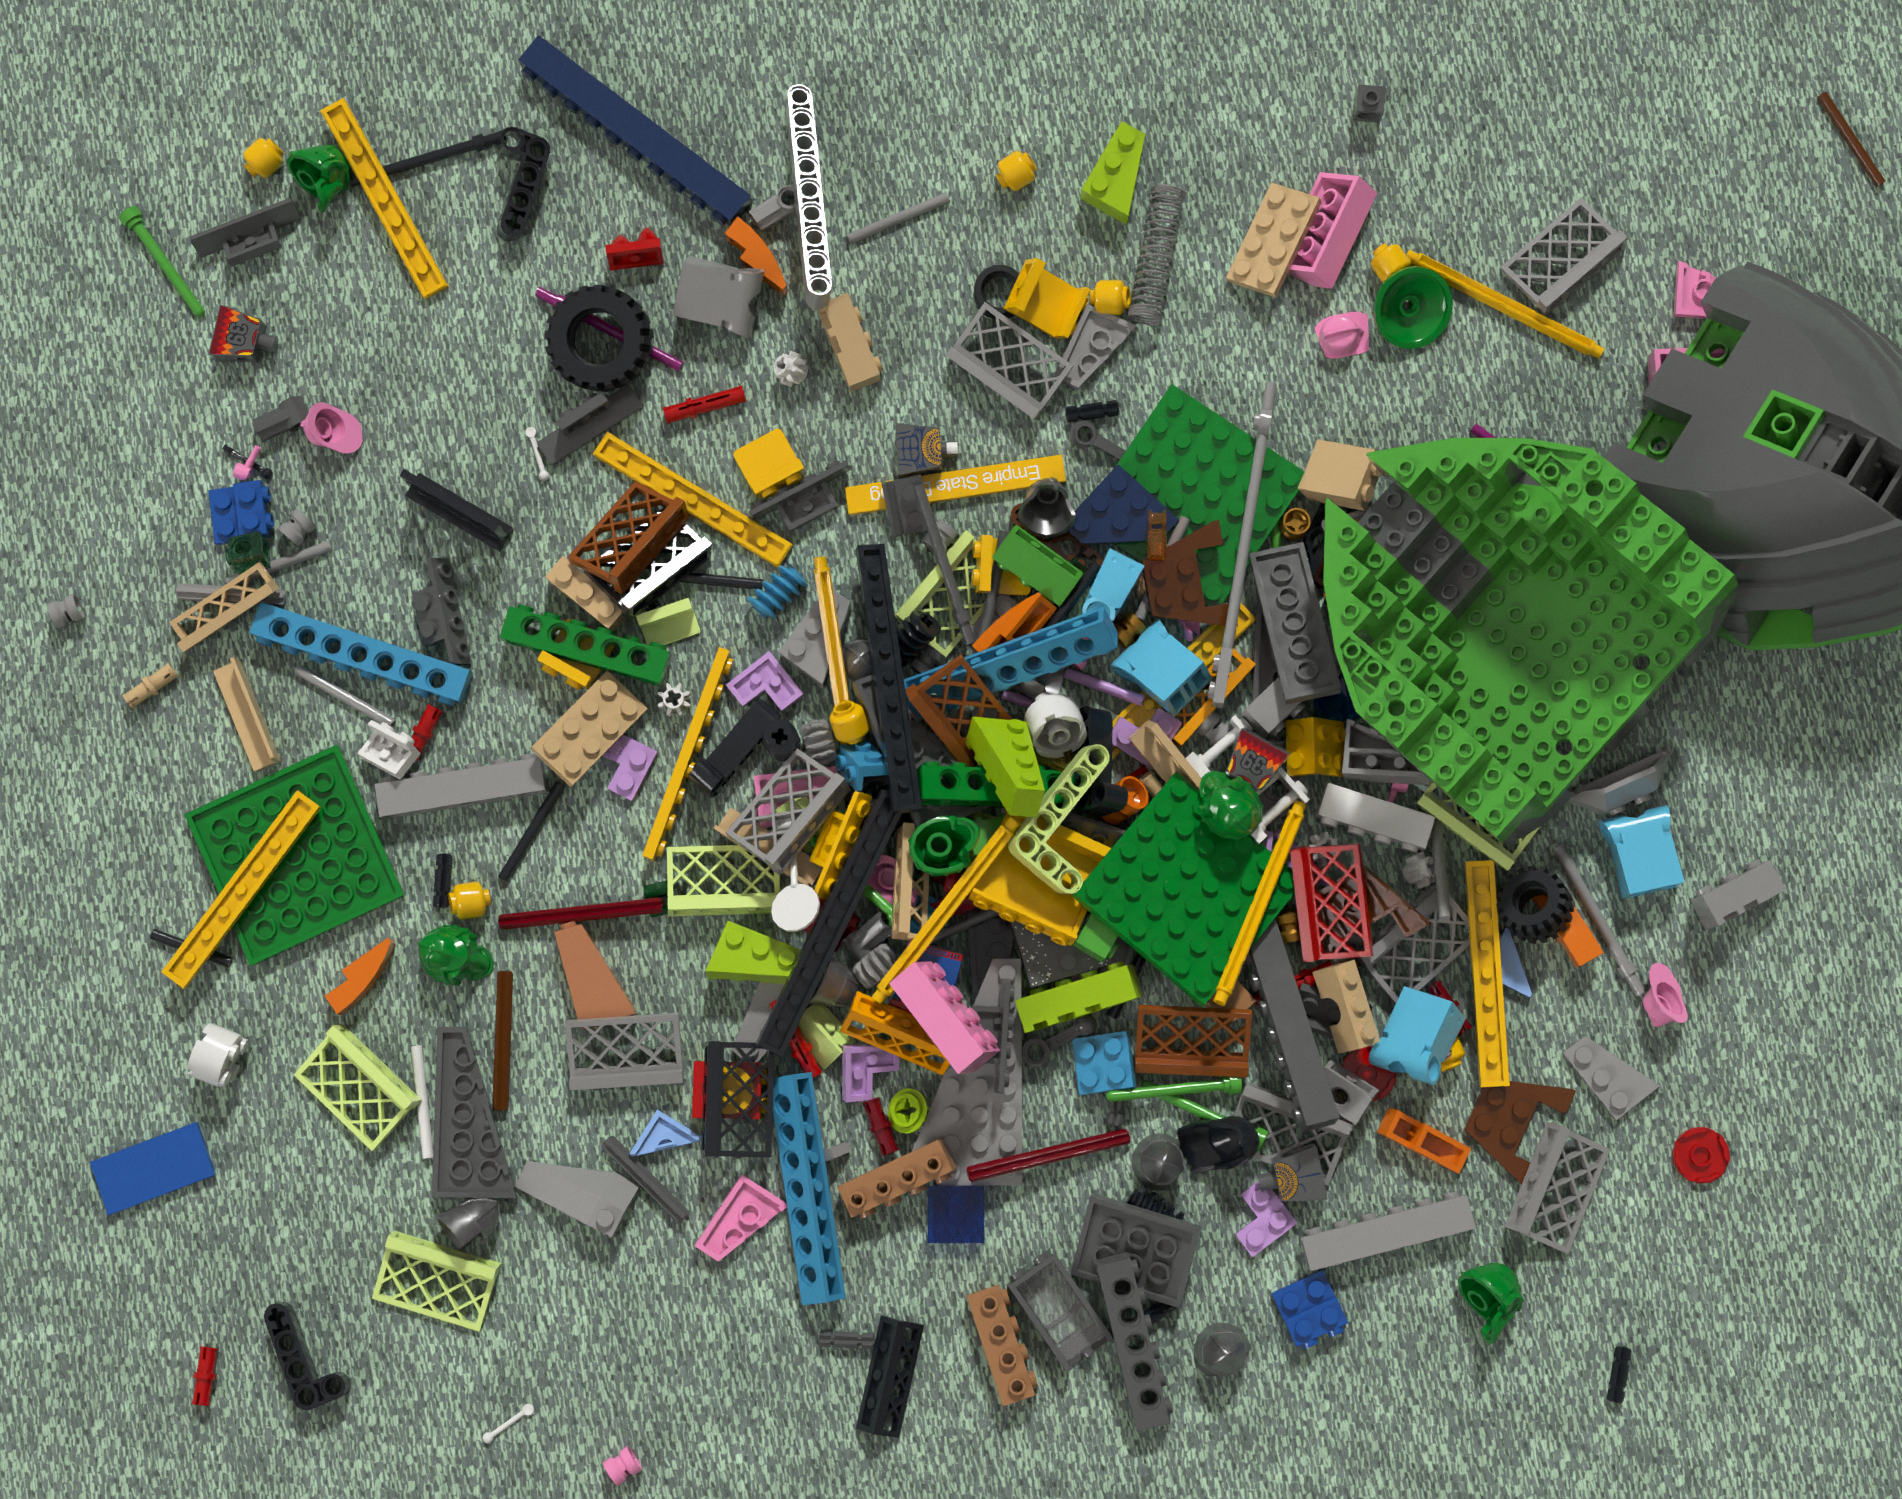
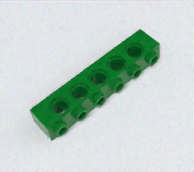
M518 604L517 608L509 606L499 637L503 642L540 653L543 650L554 657L604 671L608 670L614 674L660 687L663 686L672 656L666 650L667 646L656 642H651L650 646L639 643V638L624 634L623 638L613 635L614 631L603 627H597V631L586 628V623L571 619L570 623L560 620L559 615L550 612H544V615L533 613L534 609L521 604ZM531 623L540 624V631L536 635L527 634V628ZM557 631H566L567 638L561 643L554 642L553 637ZM584 638H592L594 640L593 647L589 650H581L580 642ZM612 645L620 647V654L615 658H609L606 655L607 649ZM637 653H645L647 655V661L643 665L637 666L633 664V657Z
M930 761L924 762L922 766L916 769L921 805L1005 808L995 793L996 786L987 780L985 776L986 770L983 765L967 767L966 763L957 762L951 763L950 766H940L939 762ZM1039 766L1045 789L1044 795L1049 790L1048 781L1054 783L1066 767L1046 770V766ZM1073 773L1072 776H1071V781H1072L1073 785H1074V773ZM941 777L949 781L950 789L945 788L941 784ZM968 778L975 781L977 785L976 790L970 788ZM1056 794L1054 804L1060 809L1063 806L1064 800L1060 794Z

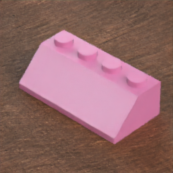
M1320 172L1310 195L1320 197L1322 203L1288 274L1313 286L1332 289L1377 192L1360 176Z

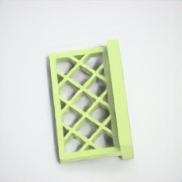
M965 530L948 549L946 554L952 572L964 570L966 586H958V590L966 589L967 605L964 608L969 611L971 617L969 623L972 627L983 613L985 601L983 604L971 605L970 589H975V586L969 583L968 570L976 569V565L968 566L967 554L973 548L974 541L977 540L974 539L970 532ZM963 560L964 566L957 567L958 564ZM937 563L894 615L897 620L903 623L904 618L910 616L913 610H919L923 613L929 612L933 617V612L949 610L950 626L941 627V631H951V643L946 649H943L936 643V637L932 642L928 643L947 657L962 639V634L960 631L955 637L954 629L960 628L959 626H954L953 607L948 592V607L933 608L932 596L934 593L947 591L946 588H939L944 583ZM928 602L929 609H922ZM972 608H979L975 612V614L972 615Z
M1433 783L1429 785L1415 803L1429 815L1435 816L1437 821L1441 822L1488 859L1494 860V863L1504 871H1508L1516 858L1539 829L1537 828L1526 835L1523 840L1522 838L1518 839L1519 845L1513 853H1510L1499 840L1497 843L1490 838L1493 836L1492 834L1483 833L1476 820V827L1467 821L1474 818L1459 815L1456 803L1452 799L1440 801L1431 793L1436 788ZM1452 802L1453 809H1451L1444 803Z
M738 845L667 847L668 916L772 914L773 901L780 892V875L774 872L773 877L769 873L771 870L770 866L766 869L763 868L755 860L756 856H750L747 853L748 851ZM713 853L719 861L709 871L699 860L705 854ZM733 853H741L748 859L738 870L727 861ZM673 854H685L691 862L680 871L673 864ZM723 863L734 873L724 884L713 875ZM750 863L762 872L752 883L741 874ZM695 864L706 873L696 885L685 875ZM673 870L678 874L674 879ZM737 876L748 885L742 894H734L727 887ZM764 876H767L774 883V893H762L755 886ZM710 877L720 888L714 894L706 895L699 887ZM681 878L692 887L686 895L673 896V886ZM696 891V892H698L700 895H692V894Z
M344 1024L332 1025L326 1032V1038L296 1071L294 1076L371 1151H375L411 1109L416 1108L422 1100ZM332 1043L338 1049V1061L326 1062L325 1049ZM339 1064V1081H327L326 1065ZM345 1064H354L358 1068V1080L345 1081ZM320 1065L321 1082H312L304 1075L311 1066ZM358 1083L359 1100H346V1084ZM364 1083H373L377 1087L378 1099L365 1100ZM339 1084L340 1101H331L327 1097V1085ZM378 1102L379 1119L366 1120L365 1103ZM384 1102H393L400 1109L394 1118L385 1119ZM359 1103L360 1120H351L347 1116L346 1104ZM379 1122V1136L373 1141L366 1134V1123Z
M395 1230L388 1235L385 1244L386 1250L372 1299L480 1332L495 1280L502 1263ZM392 1252L402 1255L408 1266L395 1272L390 1263ZM421 1262L429 1263L435 1274L422 1280L415 1265ZM388 1269L390 1275L385 1277ZM410 1269L417 1283L404 1289L397 1275ZM448 1270L455 1271L462 1282L449 1288L442 1274ZM437 1277L444 1292L431 1297L424 1283ZM393 1278L400 1293L392 1297L381 1294L383 1283ZM476 1278L488 1281L485 1292L477 1297L468 1283ZM464 1285L471 1300L459 1306L451 1292ZM420 1287L427 1301L420 1305L411 1302L407 1292ZM444 1295H447L454 1308L447 1313L438 1311L434 1303L435 1300ZM400 1296H402V1297L404 1298V1300L397 1299V1298L400 1297ZM483 1298L482 1304L480 1305L478 1300ZM474 1303L479 1312L477 1322L466 1320L461 1309ZM427 1304H429L430 1307H431V1309H430V1308H427V1307H424V1306H426ZM456 1312L458 1317L453 1316L451 1314Z

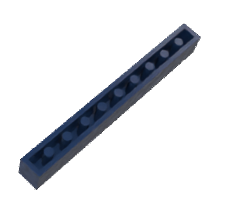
M538 35L518 59L522 68L521 73L532 82L535 79L543 84L542 88L547 94L553 98L558 95L564 100L563 104L567 109L575 114L579 111L586 116L584 120L587 124L596 130L600 127L607 132L605 136L617 146L619 143L623 144L628 148L626 152L638 162L642 159L648 163L647 168L659 178L662 175L670 180L669 185L680 194L685 191L691 196L690 201L701 210L706 207L712 212V218L722 226L726 223L731 226L737 217L741 218L752 204L749 193Z

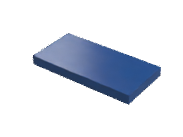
M194 1122L90 1162L107 1215L115 1214L217 1175L199 1122Z

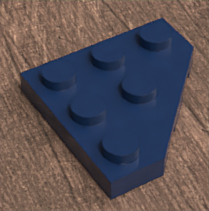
M1118 464L1074 511L1076 519L1068 532L1082 545L1144 541L1159 542L1171 531L1179 519Z

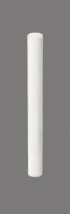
M422 1045L411 1046L415 1092L422 1100L417 1105L423 1159L433 1158Z

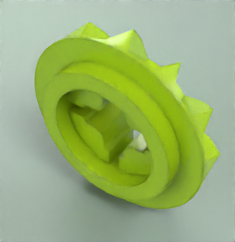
M906 1088L897 1092L891 1099L888 1117L892 1127L898 1132L912 1134L916 1130H921V1125L928 1121L926 1115L930 1108L926 1103L927 1098L919 1090ZM910 1107L916 1109L910 1116L902 1114V1112H905Z

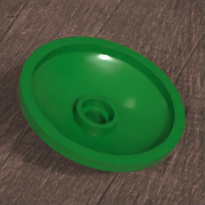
M1419 266L1400 269L1389 276L1377 292L1373 307L1376 327L1380 334L1395 346L1405 349L1424 347L1436 340L1446 329L1452 315V294L1446 281L1433 270ZM1409 300V306L1404 309L1403 303Z

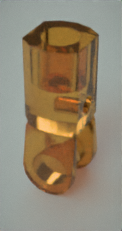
M1148 510L1147 558L1150 561H1163L1166 559V510H1163V513H1152V510ZM1152 524H1163V529H1152Z

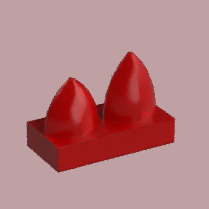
M647 227L640 233L637 241L630 242L619 234L611 244L605 245L610 271L664 264L660 238H657L656 234Z

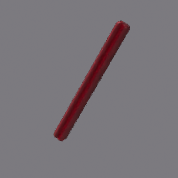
M649 898L501 914L498 917V924L500 929L506 930L562 924L573 921L581 922L656 914L663 912V901L661 898Z
M1120 1129L968 1166L966 1168L969 1181L975 1182L1127 1145L1130 1143V1135L1128 1130Z

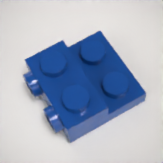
M261 480L233 484V487L208 490L216 545L271 537L270 529L275 527L273 515L268 513L267 503L271 502V493L269 487L265 486Z
M1319 1270L1271 1293L1296 1347L1302 1345L1303 1349H1307L1319 1343L1317 1339L1319 1336L1328 1333L1329 1337H1333L1345 1331L1343 1325L1348 1324V1321L1323 1270Z

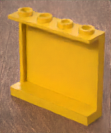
M1006 811L1001 824L1004 825L1008 818L1012 817L1021 825L1026 817L1012 816ZM1039 816L1037 818V827L1042 831L1046 827V819ZM1059 825L1046 841L1047 845L1079 871L1083 881L1111 849L1062 825ZM1024 837L1019 842V847L1023 852H1026L1029 848V842ZM1008 844L975 885L968 897L976 907L983 910L991 909L996 911L1002 919L1009 922H1020L1030 932L1036 934L1044 933L1050 936L1053 942L1062 946L1067 944L1071 946L1077 939V933L1087 912V909L1073 898L1072 894H1058L1010 853ZM1044 855L1040 864L1045 871L1050 867V860ZM1068 874L1062 877V885L1066 889L1071 885V878Z

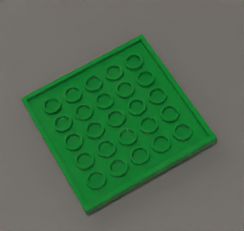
M1171 384L1118 464L1178 519L1180 516L1190 519L1183 538L1208 523L1219 520L1223 545L1195 550L1205 605L1207 607L1223 604L1232 588L1256 439ZM1267 446L1249 553L1259 551L1298 493V486L1305 471ZM1176 525L1159 542L1144 541L1114 543V545L1141 562L1167 546ZM1249 554L1246 568L1250 564Z
M334 745L184 814L215 887L220 894L297 790L322 807L233 926L250 966H255L406 896L339 745Z
M1176 771L1083 881L1081 889L1072 894V897L1197 1004L1203 1007L1216 992L1215 989L1229 961L1230 954L1254 900L1255 893L1272 852L1261 843L1257 844L1251 835L1236 841L1226 838L1222 839L1213 831L1211 832L1206 823L1202 822L1201 814L1197 810L1203 803L1199 790ZM1285 863L1251 947L1295 894L1293 872Z

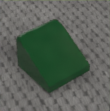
M667 880L643 886L645 899L661 898L663 901V912L650 914L651 918L668 914Z

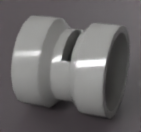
M296 508L291 513V520L283 522L278 529L299 547L304 542L305 534L312 533L317 526Z
M939 519L936 524L947 553V547L951 543H955L960 536L951 526ZM926 534L921 541L932 551L933 547L929 535Z
M74 593L66 596L63 601L58 602L55 600L47 604L50 618L58 629L67 626L68 622L72 620L77 622L85 619L84 611H78L77 607H80L81 603Z
M1213 711L1196 729V732L1201 736H1206L1210 740V744L1214 746L1233 727L1229 723H1223L1220 720V715Z

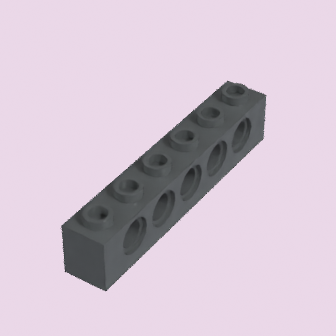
M1128 1252L1095 1260L1096 1269L1136 1431L1170 1424L1168 1414L1173 1413L1169 1396H1163L1162 1387L1167 1385L1163 1369L1157 1370L1155 1359H1159L1160 1356L1156 1341L1150 1342L1148 1332L1153 1331L1150 1315H1144L1142 1304L1147 1302L1143 1287L1137 1288L1135 1277L1140 1276L1136 1259L1131 1260ZM1120 1280L1129 1282V1287L1123 1292H1118L1114 1289L1115 1284ZM1126 1308L1136 1310L1135 1315L1130 1319L1121 1317L1122 1311ZM1138 1335L1142 1337V1342L1138 1346L1128 1345L1129 1338ZM1139 1363L1149 1365L1148 1370L1143 1374H1138L1134 1371ZM1147 1390H1152L1156 1393L1155 1397L1150 1401L1141 1399V1395Z

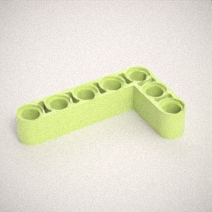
M1095 744L1083 747L1045 793L1037 816L1038 818L1041 815L1046 819L1045 829L1042 831L1037 827L1036 817H1026L1008 843L1010 853L1058 894L1076 893L1081 889L1083 879L1079 871L1047 845L1046 841L1107 766L1110 756L1108 750L1102 745ZM1090 751H1094L1098 756V761L1095 765L1089 761ZM1074 772L1078 773L1081 778V783L1078 787L1074 786L1071 781V776ZM1056 794H1060L1064 800L1063 806L1060 809L1054 804ZM1023 837L1029 842V848L1026 852H1023L1019 847V842ZM1044 855L1050 860V867L1046 871L1043 870L1040 864ZM1065 874H1068L1071 878V885L1068 889L1062 885V877Z

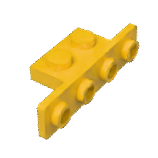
M855 791L846 813L843 814L834 810L824 822L809 861L823 867L814 889L821 899H827L860 832L859 829L863 819L869 813L872 796Z

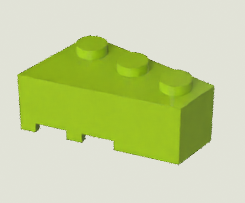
M1121 121L1081 189V200L1126 225L1140 165L1145 133Z
M727 921L705 970L706 976L709 980L730 979L740 982L746 980L760 981V983L785 984L801 949Z

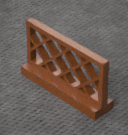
M635 481L571 552L568 560L570 563L611 583L615 591L624 594L690 518L686 503L678 497L672 500ZM637 492L646 496V501L631 504V499ZM666 506L663 512L652 514L651 507ZM648 508L649 515L633 518L632 511ZM629 512V520L614 523V518L618 514ZM650 523V527L645 532H635V526ZM631 527V535L616 537V530ZM612 531V539L597 542V537L601 533ZM633 542L634 545L628 551L619 552L618 545ZM614 546L615 554L599 556V549ZM595 550L596 558L587 560L579 558L584 552ZM614 561L617 563L609 573L601 569V564Z
M962 654L918 686L912 684L905 689L910 702L958 762L966 763L967 767H976L978 763L974 759L975 752L973 749H968L965 744L967 736H961L960 734L961 724H970L972 718H963L965 705L979 707L977 717H982L984 707L998 710L996 719H1002V717L1006 720L1012 719ZM962 665L966 670L965 681L950 680L952 671ZM934 684L944 685L942 697L930 696L926 690ZM949 685L963 687L961 699L947 698ZM968 687L980 688L982 690L980 701L966 700ZM945 705H960L958 717L946 716L944 714Z
M1138 1005L1134 1052L1135 1073L1248 1077L1252 1010ZM1144 1014L1157 1015L1161 1019L1151 1028L1143 1021ZM1176 1016H1185L1189 1022L1179 1029L1171 1020ZM1205 1017H1213L1218 1023L1207 1030L1199 1022ZM1234 1018H1244L1245 1025L1237 1031L1228 1024ZM1164 1025H1167L1174 1032L1166 1040H1163L1156 1033ZM1195 1026L1202 1035L1192 1042L1184 1033ZM1223 1027L1231 1035L1220 1043L1213 1034ZM1150 1036L1159 1043L1154 1049L1142 1048V1042ZM1179 1037L1188 1045L1182 1050H1173L1169 1046ZM1207 1038L1216 1046L1211 1051H1201L1197 1047ZM1237 1040L1243 1046V1052H1229L1225 1047Z

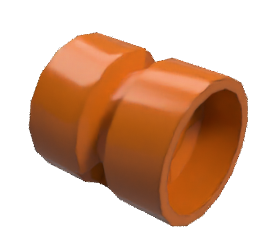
M1127 776L1115 783V785L1124 786L1127 789L1128 802L1123 810L1101 816L1109 824H1121L1148 804V792L1143 783L1137 778Z

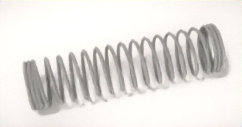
M1157 184L1151 188L1150 194L1152 197L1149 199L1151 205L1147 208L1149 214L1146 216L1148 222L1144 225L1147 230L1143 232L1145 238L1141 241L1144 247L1140 249L1142 255L1139 256L1140 264L1137 265L1139 272L1135 274L1137 280L1133 283L1136 289L1132 291L1134 297L1130 300L1132 306L1129 307L1127 315L1130 320L1140 324L1159 325L1162 323L1163 315L1161 313L1164 310L1156 305H1162L1166 302L1164 299L1155 296L1167 295L1166 291L1158 288L1169 286L1167 282L1162 281L1169 279V274L1161 271H1170L1172 268L1164 263H1171L1173 259L1164 254L1170 255L1175 253L1172 248L1167 246L1177 244L1170 238L1178 236L1173 230L1178 229L1180 226L1172 221H1179L1181 219L1175 213L1183 211L1178 205L1184 203L1186 195L1183 189L1168 184ZM1160 192H1168V193L1175 194L1176 196H1174V195H1166V194H1162V193H1160ZM1155 198L1156 200L1168 203H1152V199ZM1158 205L1172 206L1180 210L1164 209ZM1154 206L1155 208H1157V209H1159V210H1165V211L1152 212V211L1150 210V208ZM1157 214H1168V215L1176 216V217H1178V218H1177V219L1164 218V217L1159 216V215H1157ZM1153 215L1165 220H1150L1149 216ZM1155 222L1169 223L1177 227L1162 226ZM1149 223H1151V224H1153V225H1155V226H1157V227H1163V228H1151V229H1149V228L1147 227V225H1148ZM1149 231V232H1151V233H1153V234H1155V235H1161V236H1163V237H1159V236L1147 237V236H1146V232ZM1154 231H1166L1175 235L1159 234ZM1152 239H1162L1173 243H1159ZM1148 240L1161 245H1145L1144 241ZM1150 247L1164 248L1172 252L1157 251ZM1146 248V249H1148V250H1150V251L1158 252V253H1160V254H1157V253L1144 254V253L1142 252V250ZM1150 256H1160L1168 258L1170 260H1160L1152 258ZM1146 257L1158 262H1142L1141 258ZM1148 264L1161 265L1168 267V269L1155 268ZM1141 265H1144V266H1146V267H1148V268L1156 269V270H1159V271H1155V270H1143V271H1142V270L1139 269V267H1140ZM1142 273L1148 277H1154L1156 279H1140L1138 278V274ZM1147 273H1157L1167 277L1152 276ZM1145 281L1159 282L1165 285H1155ZM1141 282L1153 287H1138L1136 283ZM1137 290H1139V291H1141V292H1143V293L1151 294V295H1154V296H1148V295L1137 296V295H1135L1134 292L1137 291ZM1145 290H1155L1164 294L1150 293ZM1143 298L1156 299L1162 302L1148 301ZM1139 299L1151 304H1135L1133 300ZM1145 307L1157 308V309H1159V311H1158V310H1153V309H1150V308H1145Z

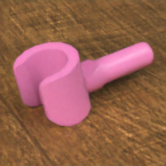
M255 445L246 464H236L233 470L234 478L246 480L252 476L254 461L261 451V447Z
M1177 620L1183 626L1184 638L1187 641H1193L1192 631L1200 636L1199 622Z
M1393 783L1390 786L1387 801L1393 803L1397 792L1406 793L1408 784Z

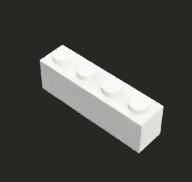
M1331 783L1325 785L1316 817L1321 819V824L1337 828L1339 824L1348 827L1347 832L1363 837L1364 833L1375 836L1374 841L1386 845H1390L1391 841L1402 844V850L1417 854L1418 850L1423 851L1426 849L1435 816Z

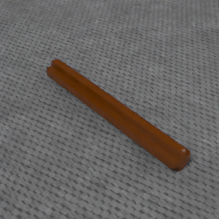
M498 971L492 1103L494 1110H507L509 1108L513 973L511 971Z

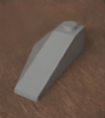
M531 1161L526 1162L515 1185L516 1188L610 1237L617 1235L640 1188L636 1182L615 1172Z

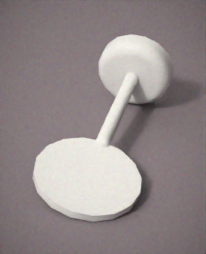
M791 817L779 819L777 821V830H788L792 825ZM796 855L790 862L791 885L785 887L777 894L771 910L774 922L779 928L787 932H797L807 928L814 922L820 907L817 893L805 884H798Z

